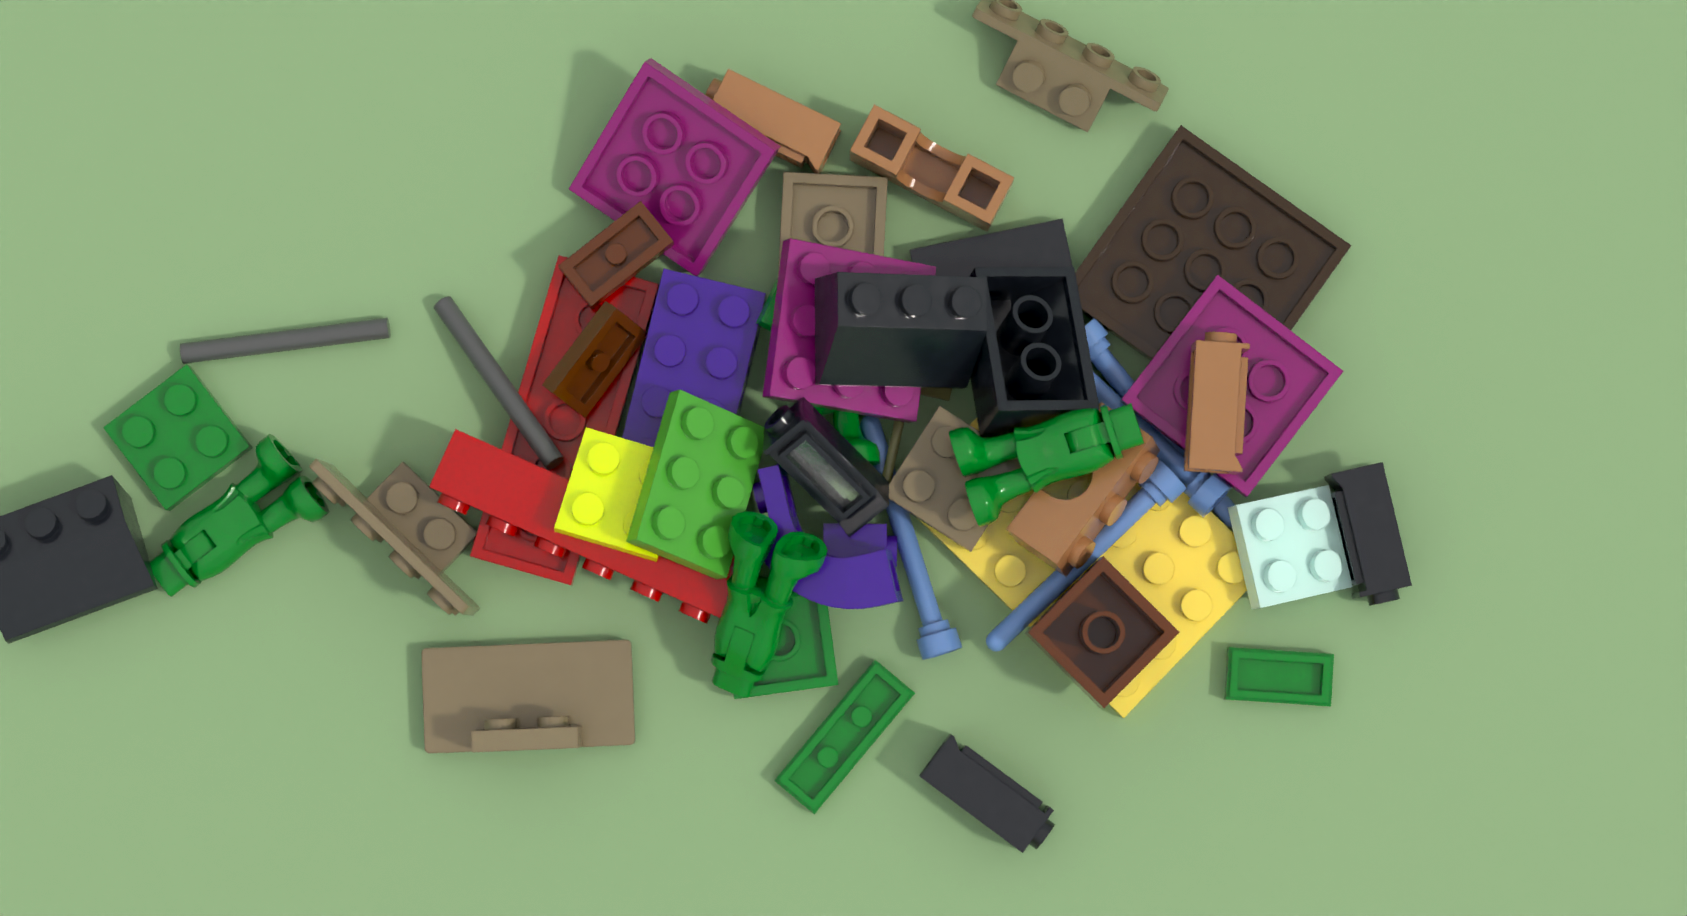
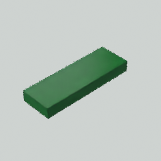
M874 660L774 781L815 814L915 692L878 661Z

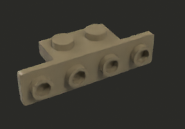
M981 0L973 12V18L1017 40L996 85L1086 132L1091 128L1110 89L1156 112L1169 90L1167 86L1161 84L1160 78L1150 70L1142 67H1133L1132 69L1114 59V54L1107 48L1095 43H1087L1086 45L1068 36L1067 29L1055 21L1049 19H1041L1039 21L1022 12V7L1014 0Z

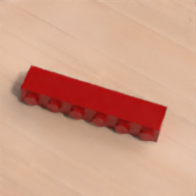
M455 429L429 486L441 492L437 503L464 515H467L470 506L490 514L485 523L486 525L515 537L518 528H521L538 536L533 546L562 559L566 550L572 551L586 558L582 568L610 581L615 571L634 579L630 590L657 602L660 601L663 593L682 601L679 612L707 624L711 615L718 618L721 617L728 595L727 579L733 574L734 554L727 578L716 580L662 556H659L658 561L655 562L554 532L555 523L569 480Z

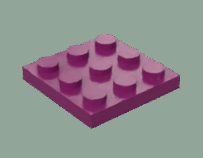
M650 58L643 63L570 185L569 190L614 221L641 201L674 241V245L663 254L694 276H698L707 266L781 146Z
M791 238L784 240L762 397L793 403L804 397L812 406L906 423L917 422L921 388L815 385V278L836 272L935 275L936 267Z
M1217 275L1120 402L1124 405L1132 403L1134 412L1185 451L1191 345L1196 340L1205 341V332L1237 334V343L1250 344V349L1241 354V357L1248 358L1243 454L1236 456L1243 470L1237 475H1217L1241 495L1248 497L1343 373V370Z

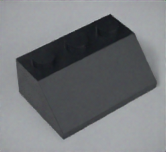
M975 267L969 277H987V333L970 378L980 437H996L1014 432V427L1037 425L1077 409H1100L1074 267Z
M836 272L815 278V385L967 388L987 333V277Z
M112 475L0 516V631L8 644L157 589L132 498Z

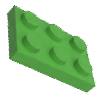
M676 390L670 392L626 542L716 580L727 578L733 558V551L728 540V531L732 517L737 513L746 511L763 452L764 427L685 391Z

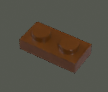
M640 201L558 265V267L589 307L594 309L674 245V241Z
M605 301L542 386L586 418L648 333L616 307Z

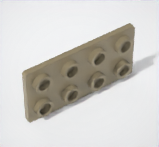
M315 459L309 465L310 469L318 475L312 482L313 485L333 504L339 503L342 507L348 504L356 512L350 519L352 523L372 541L376 539L382 543L385 540L394 549L388 557L410 578L414 576L417 579L422 576L433 586L427 592V595L449 615L453 613L456 616L460 612L463 615L473 616L480 609L444 573L475 540L477 531L455 510L437 503L440 496L405 462H402L368 498L332 464Z
M629 640L425 648L422 650L424 744L427 753L566 749L632 745L635 743L632 643Z

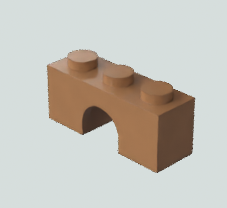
M875 104L850 149V161L881 177H888V181L986 232L991 227L1014 181V177L970 154L962 156L941 147L925 137L919 127Z
M1101 402V403L1099 404V408H1100V406H1103V405H1105V404ZM1140 428L1144 444L1122 451L1124 458L1116 459L1114 457L1113 461L1092 472L1090 485L1076 498L1068 500L1057 499L1042 489L1038 493L1033 492L1006 530L1019 545L1067 577L1073 567L1079 569L1090 558L1095 548L1093 540L1105 524L1107 526L1113 525L1122 515L1127 505L1125 498L1137 482L1140 484L1144 483L1154 472L1159 459L1157 455L1160 449L1153 437Z

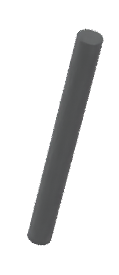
M450 296L439 300L435 304L434 310L547 470L557 467L564 460L563 455Z
M387 317L180 343V355L182 363L187 364L387 339L391 337L390 324Z

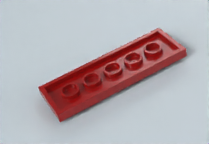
M558 255L518 393L564 457L561 464L548 471L569 480L586 427L610 435H617L643 342L586 418L547 390L542 384L605 301L616 307L647 332L659 284L633 277L594 309H591L560 271L558 265L565 261L567 257ZM510 418L502 450L546 469ZM482 513L470 557L567 585H573L581 558L580 555L566 550L563 559L533 546L538 536L521 528H518L515 537L486 525L485 523L490 514Z

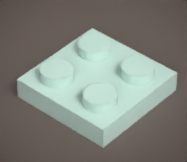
M1329 485L1227 507L1251 610L1353 587Z

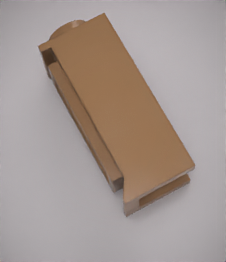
M730 69L727 70L722 81L714 78L705 94L781 146L775 156L801 169L806 163L815 174H821L841 133L839 129L841 123Z
M1205 332V341L1196 340L1191 345L1184 471L1237 475L1243 470L1236 456L1243 454L1248 358L1241 357V354L1250 349V344L1237 343V334Z

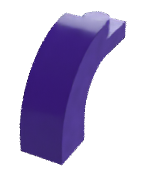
M779 464L758 469L760 482L753 484L755 501L761 514L768 512V517L773 519L778 526L775 542L765 560V564L769 569L775 545L780 538L790 532H803L797 517L788 473ZM889 549L848 558L826 554L824 563L819 571L798 580L793 589L795 593L821 605L842 609H867L903 602L892 550Z

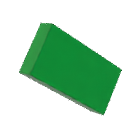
M1227 647L1224 700L1331 706L1334 654Z

